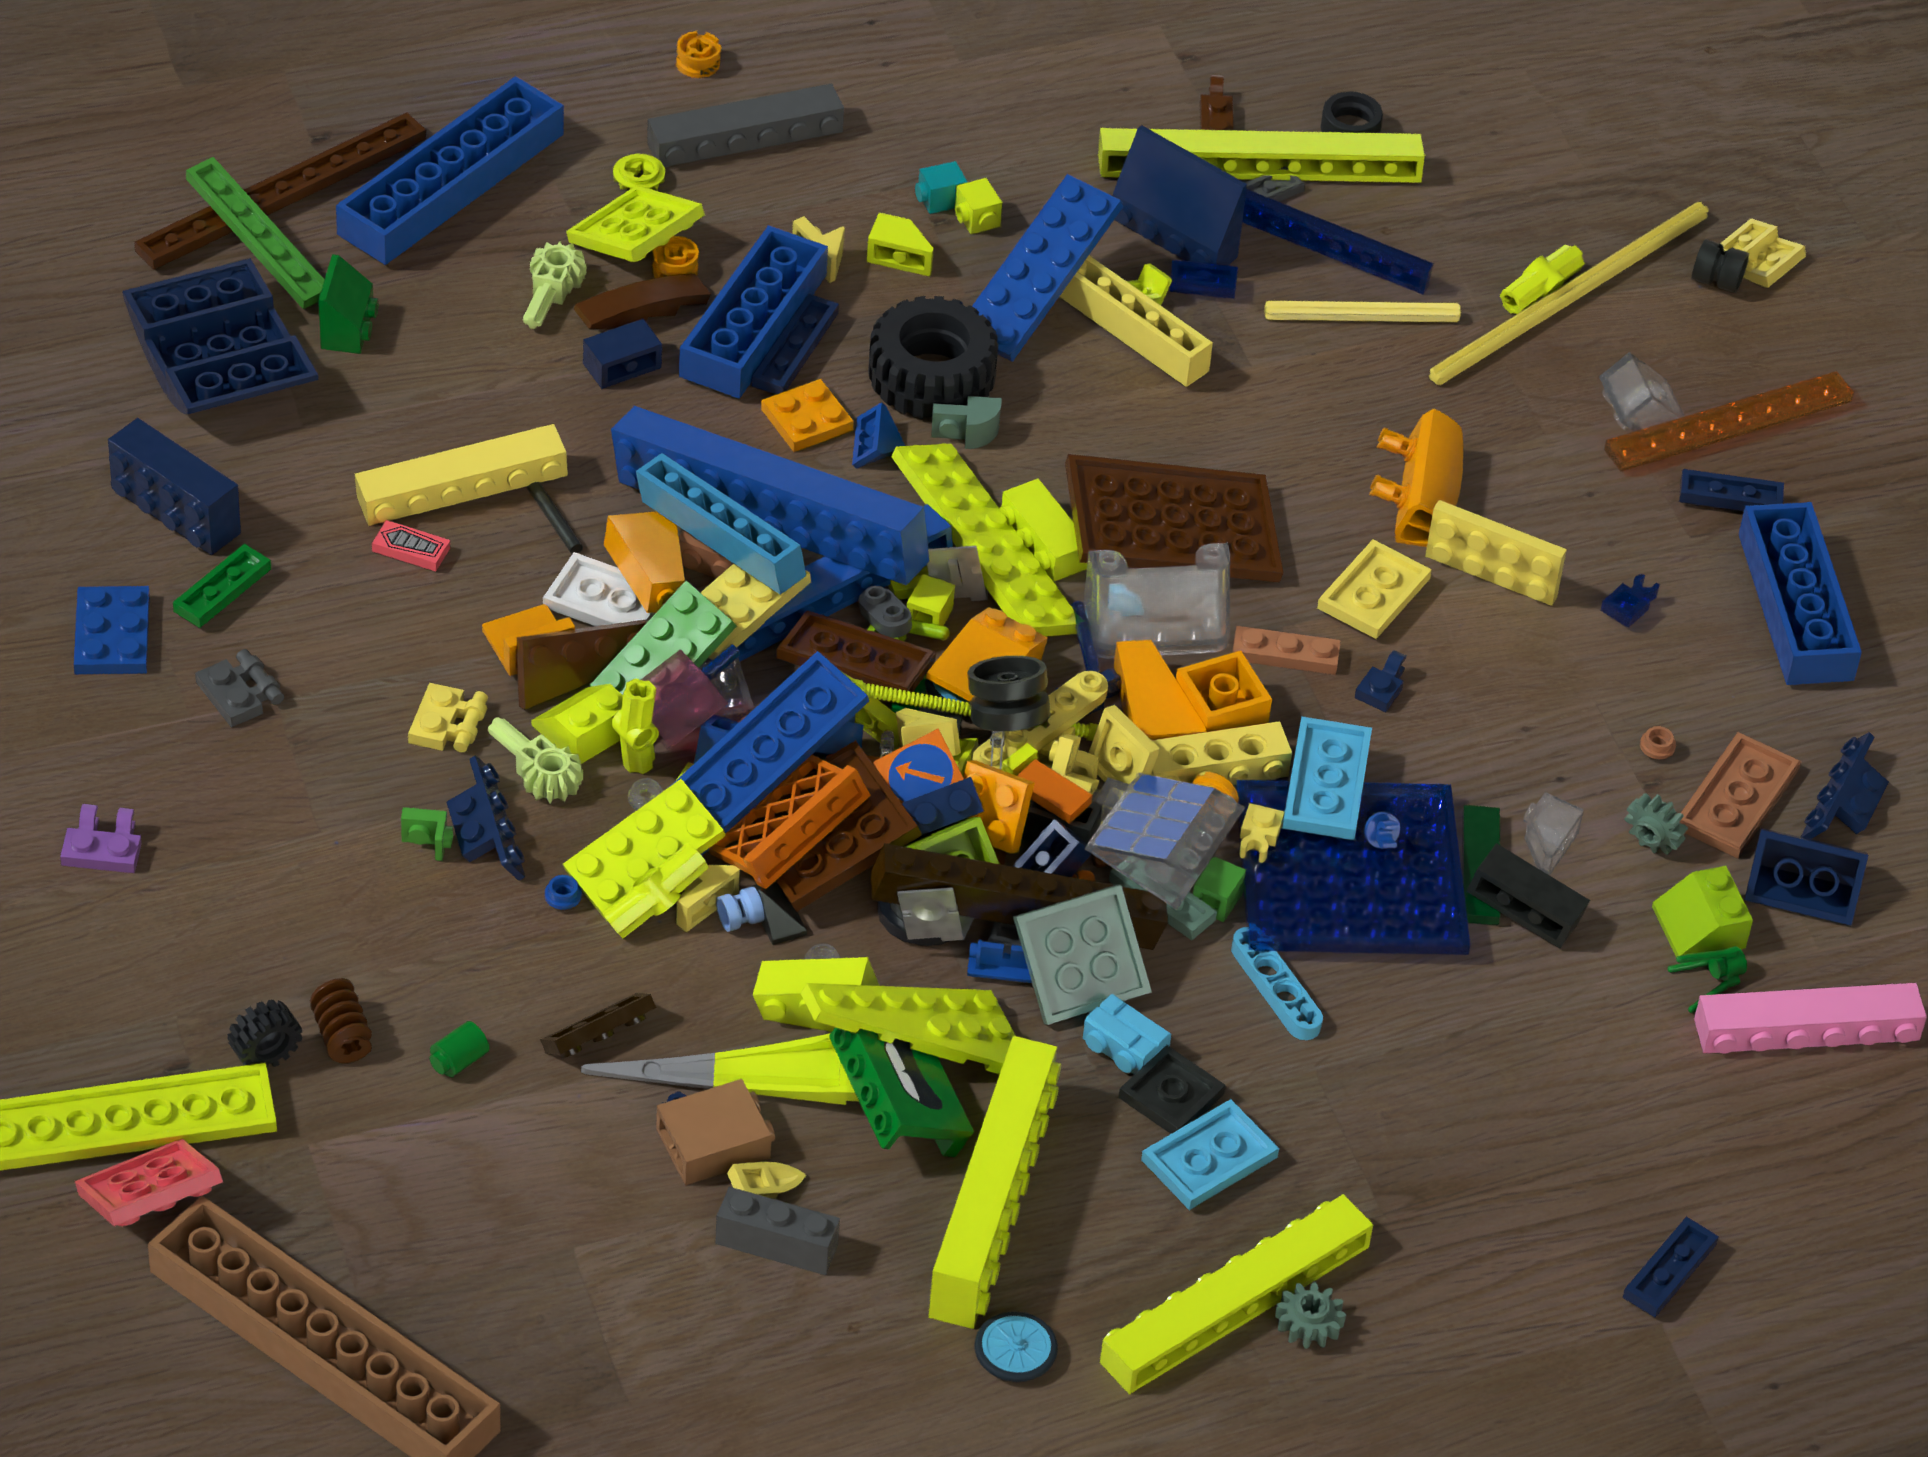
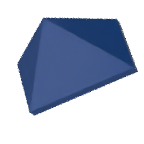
M881 402L857 417L852 466L858 469L892 455L896 446H905L887 406Z

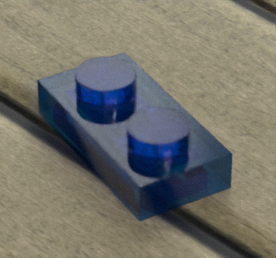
M1172 260V282L1169 292L1235 299L1238 267Z

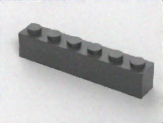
M832 83L649 118L647 122V144L653 157L658 159L664 167L842 133L844 106Z

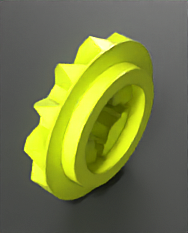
M631 154L619 159L615 163L613 178L614 182L619 183L620 189L623 190L632 189L636 185L658 190L659 184L664 183L665 168L653 156ZM641 170H643L644 175H641L640 177H634L637 176L638 173L641 172Z

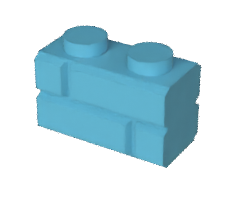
M1111 994L1101 1003L1100 1007L1097 1006L1086 1017L1083 1040H1085L1087 1046L1096 1053L1102 1052L1113 1059L1121 1071L1125 1073L1132 1072L1135 1075L1166 1045L1170 1047L1171 1033Z

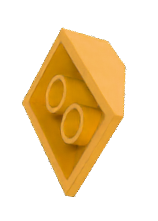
M988 607L970 619L928 670L925 678L970 702L974 697L968 687L967 672L971 666L980 661L1001 656H1027L1042 660L1048 638L1036 632L1033 627L1021 624L1007 617L1003 611Z

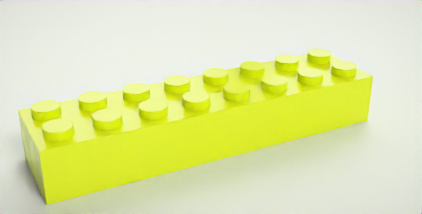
M1017 1036L1012 1037L933 1269L928 1318L974 1329L978 1315H986L991 1296L988 1290L990 1284L996 1285L1001 1266L998 1260L1000 1254L1005 1255L1011 1235L1008 1230L1010 1225L1015 1226L1020 1210L1018 1200L1020 1195L1025 1196L1028 1188L1030 1174L1027 1172L1029 1166L1034 1167L1037 1161L1040 1144L1036 1143L1039 1137L1044 1138L1046 1134L1049 1115L1045 1114H1047L1049 1108L1054 1109L1059 1087H1056L1061 1070V1063L1055 1062L1057 1046Z

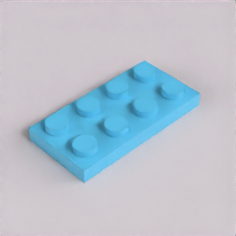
M1301 716L1283 829L1351 840L1355 839L1372 728Z

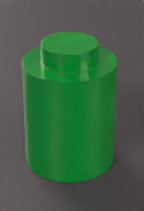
M466 1021L430 1047L431 1056L429 1060L437 1073L454 1077L487 1054L490 1049L489 1042L483 1031L475 1023Z

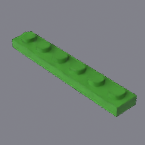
M211 157L187 169L186 180L301 308L305 309L319 302L325 279L214 157Z

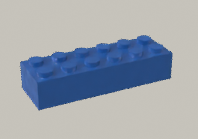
M768 225L681 345L679 377L740 399L751 384L752 376L808 293L813 295L827 276L828 246Z
M1812 502L1745 506L1738 535L1786 685L1854 681L1862 651Z

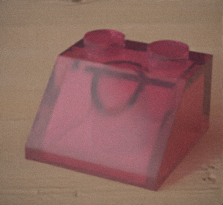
M681 649L641 679L642 681H650L656 687L652 723L658 728V739L667 750L728 704L708 677Z

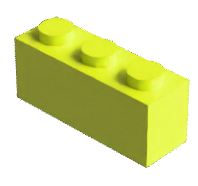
M1039 478L1003 491L1002 506L999 511L1006 516V522L1013 526L1017 535L1023 539V544L1029 548L1034 558L1039 561L1041 567L1053 582L1089 569V563L1079 562L1074 522Z

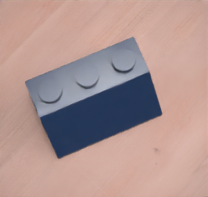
M1761 828L1744 900L1852 926L1869 855L1866 852Z

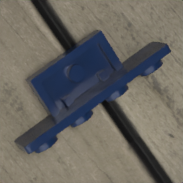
M1870 732L1858 739L1852 737L1842 747L1841 753L1843 755L1840 761L1830 770L1829 776L1831 779L1817 795L1819 802L1816 808L1806 817L1804 821L1806 827L1801 837L1812 839L1826 831L1834 816H1837L1855 834L1866 829L1889 783L1887 779L1864 759L1875 738Z
M475 755L469 760L477 784L446 802L462 856L471 862L496 847L502 866L520 881L525 878L522 867L525 858L514 841V836L517 833L513 823L506 815L505 810L508 808V803L498 789L497 783L500 782V777L491 763L485 764Z

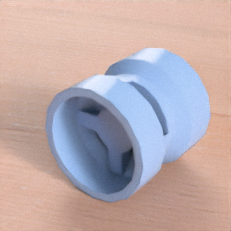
M753 886L741 889L737 895L725 894L718 896L716 899L718 916L727 932L737 930L741 924L747 922L756 924L764 920L765 914L762 900Z

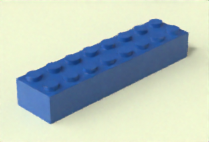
M513 77L336 205L337 235L379 262L387 265L563 136L564 105L520 78Z

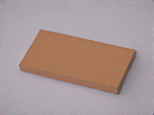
M1737 732L1681 812L1684 817L1679 823L1688 827L1685 834L1739 859L1800 770L1802 761Z

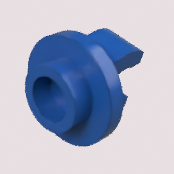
M1378 812L1372 815L1364 829L1367 841L1377 848L1397 847L1396 840L1400 833V824L1397 818L1388 812Z

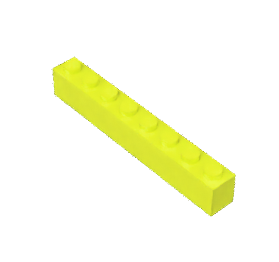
M1344 1194L1331 1202H1323L1313 1213L1303 1219L1293 1220L1287 1225L1285 1230L1272 1238L1265 1237L1249 1252L1232 1257L1224 1267L1212 1274H1204L1194 1285L1186 1290L1174 1292L1163 1304L1153 1310L1147 1309L1141 1312L1133 1322L1121 1329L1115 1328L1110 1331L1102 1342L1101 1365L1128 1394L1133 1393L1277 1303H1280L1284 1291L1294 1294L1297 1283L1306 1287L1368 1249L1373 1224Z

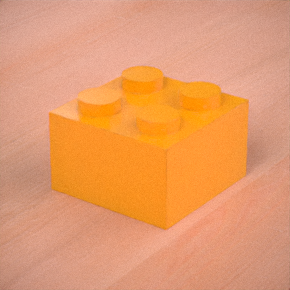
M1241 650L1177 669L1176 680L1206 726L1207 732L1269 723L1272 698Z

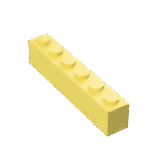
M1090 255L1059 296L1185 387L1209 372L1213 342Z
M551 424L355 473L357 499L368 526L383 523L386 520L391 521L529 486L534 482L541 483L568 476L567 455L555 425Z

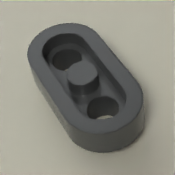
M872 586L859 595L861 615L880 634L897 638L910 632L912 629L911 612L889 589L881 586Z

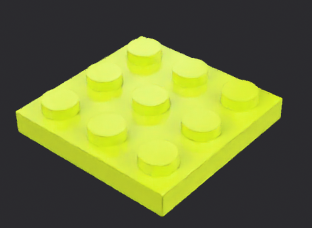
M636 185L567 230L566 234L569 243L625 259L629 262H637L644 259L646 254L656 247L668 243L670 238L680 231L692 227L694 222L705 216L701 203Z

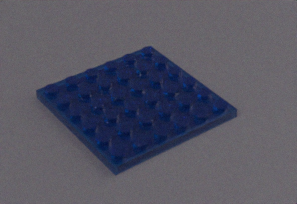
M1236 781V790L1239 796L1237 816L1240 846L1242 841L1240 838L1241 827L1249 803L1285 811L1290 781ZM1364 782L1354 840L1283 829L1281 827L1275 847L1268 845L1267 858L1263 863L1259 862L1260 853L1256 850L1247 851L1245 858H1241L1242 868L1246 869L1243 889L1249 950L1469 955L1470 936L1451 784ZM1378 812H1388L1397 818L1400 824V833L1396 840V848H1377L1367 841L1364 829L1372 815Z

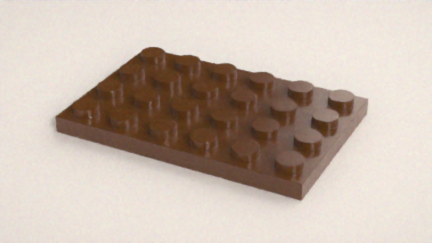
M1068 454L1065 468L1080 563L1280 583L1284 572L1266 475Z

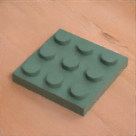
M1121 885L1108 887L1013 917L1044 1024L1049 1025L1093 1011L1097 1006L1100 1007L1101 1003L1111 994L1125 1001L1152 992Z

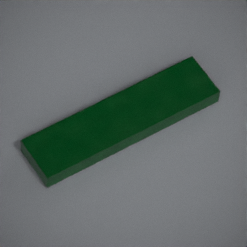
M1464 805L1462 922L1499 925L1500 912L1466 892L1483 860L1496 843L1500 845V808Z

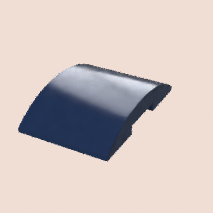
M251 258L122 291L133 327L156 379L171 403L183 414H191L319 380L317 371L296 335L290 336L276 312L273 296Z

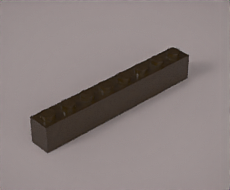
M884 843L871 870L872 900L900 905L898 891L953 888L959 916L1015 925L1014 916L1115 886ZM1122 887L1139 948L1154 950L1168 924L1166 894Z

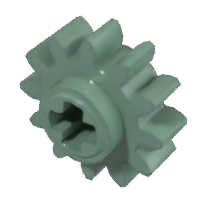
M1644 793L1639 799L1636 798L1627 808L1629 814L1624 818L1627 823L1633 825L1629 833L1639 839L1640 846H1649L1653 853H1656L1661 848L1666 855L1673 849L1676 850L1685 841L1684 834L1688 827L1679 823L1684 815L1675 811L1672 802H1663L1658 794L1653 800L1647 793Z
M1316 1282L1311 1284L1310 1290H1305L1300 1283H1297L1295 1293L1292 1294L1289 1291H1284L1281 1303H1277L1275 1317L1279 1319L1278 1331L1285 1332L1290 1330L1288 1342L1292 1343L1301 1338L1306 1349L1310 1347L1311 1340H1316L1317 1344L1324 1348L1327 1336L1337 1340L1340 1328L1344 1327L1346 1314L1342 1312L1344 1301L1342 1299L1331 1300L1332 1288H1328L1321 1293L1318 1291V1284Z

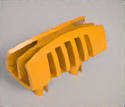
M1432 409L1421 416L1409 438L1386 427L1382 429L1378 438L1379 444L1377 448L1395 454L1399 453L1404 457L1405 461L1402 485H1398L1396 482L1377 474L1372 481L1370 487L1372 490L1369 493L1370 496L1395 502L1398 509L1395 526L1396 543L1427 547L1433 509L1437 502L1441 500L1457 506L1463 474L1462 428L1449 416L1436 409Z

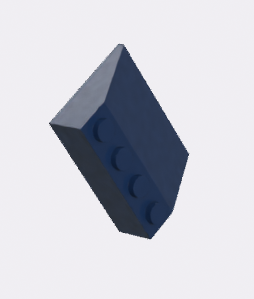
M1141 125L1136 131L1113 192V197L1121 200L1123 208L1115 218V221L1196 266L1198 269L1216 277L1238 258L1247 184Z

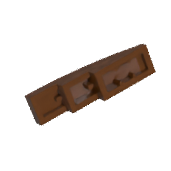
M696 274L673 275L635 282L603 292L576 303L574 310L589 330L615 329L641 319L647 322L648 317L676 316L680 305L707 304L711 293Z

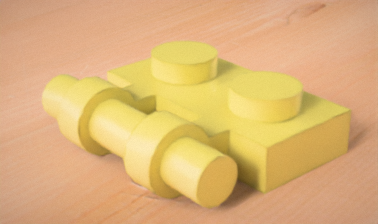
M429 683L409 730L408 743L443 751L446 742L452 741L456 751L466 752L469 744H472L477 736L478 730L476 726L478 721L483 720L486 714L487 706L485 704L488 696L484 692L477 691L472 699L465 702L464 690ZM456 718L464 719L458 725L454 724Z

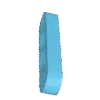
M1253 927L1238 929L1233 936L1232 954L1292 1036L1300 1040H1311L1317 1037L1321 1031L1323 1015L1312 998L1260 930ZM1262 966H1269L1273 968L1277 973L1274 975H1265L1262 974L1258 970V968ZM1279 992H1289L1296 999L1284 1001L1277 994Z

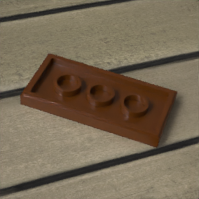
M808 610L777 648L778 659L799 666L803 665L813 654L819 651L840 671L854 679L863 680L866 685L869 683L870 686L874 684L875 686L879 685V687H888V689L891 687L893 690L896 688L897 691L901 689L911 693L914 692L928 670L933 666L936 658V652Z

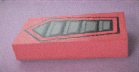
M388 520L385 521L372 542V552L432 571H437L450 550V540Z

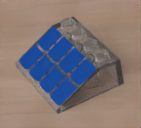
M1138 772L1084 849L1177 910L1245 807L1237 803L1231 796L1222 793L1214 787Z

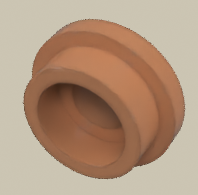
M1655 726L1648 729L1642 735L1640 748L1650 758L1666 759L1674 754L1676 741L1669 729Z

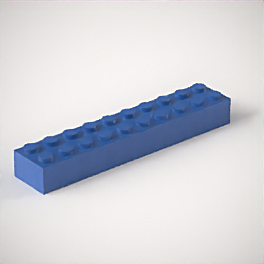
M634 406L611 428L619 483L639 489L636 470L663 453L800 544L803 549L904 585H908L929 562L925 513L922 506Z

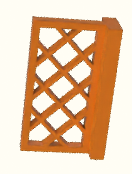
M811 755L744 818L725 833L726 836L711 846L708 851L711 855L730 865H735L740 870L752 875L758 886L767 889L871 795L857 769L849 765L841 769ZM812 769L818 770L817 775L803 778ZM815 787L814 792L800 795L801 790ZM792 793L791 798L777 801L783 795ZM789 810L788 815L774 818L776 813ZM765 817V821L752 824L757 818ZM763 833L761 839L748 842L749 837ZM739 840L738 845L724 848L730 842Z

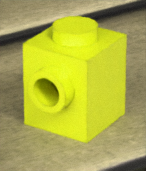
M987 178L956 186L955 213L958 221L964 223L970 234L1001 227L1003 202Z
M922 574L907 601V608L911 612V618L944 626L953 610L955 585Z

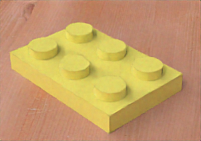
M1372 539L1319 598L1317 609L1377 639L1430 580L1432 569Z

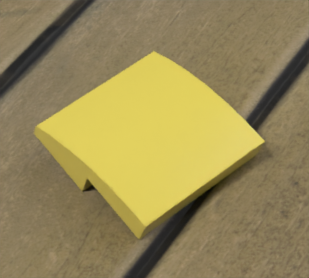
M1749 219L1720 243L1723 244L1724 251L1735 248L1748 252L1749 260L1744 278L1766 288H1769L1806 257L1805 245L1778 238L1777 226L1754 219Z

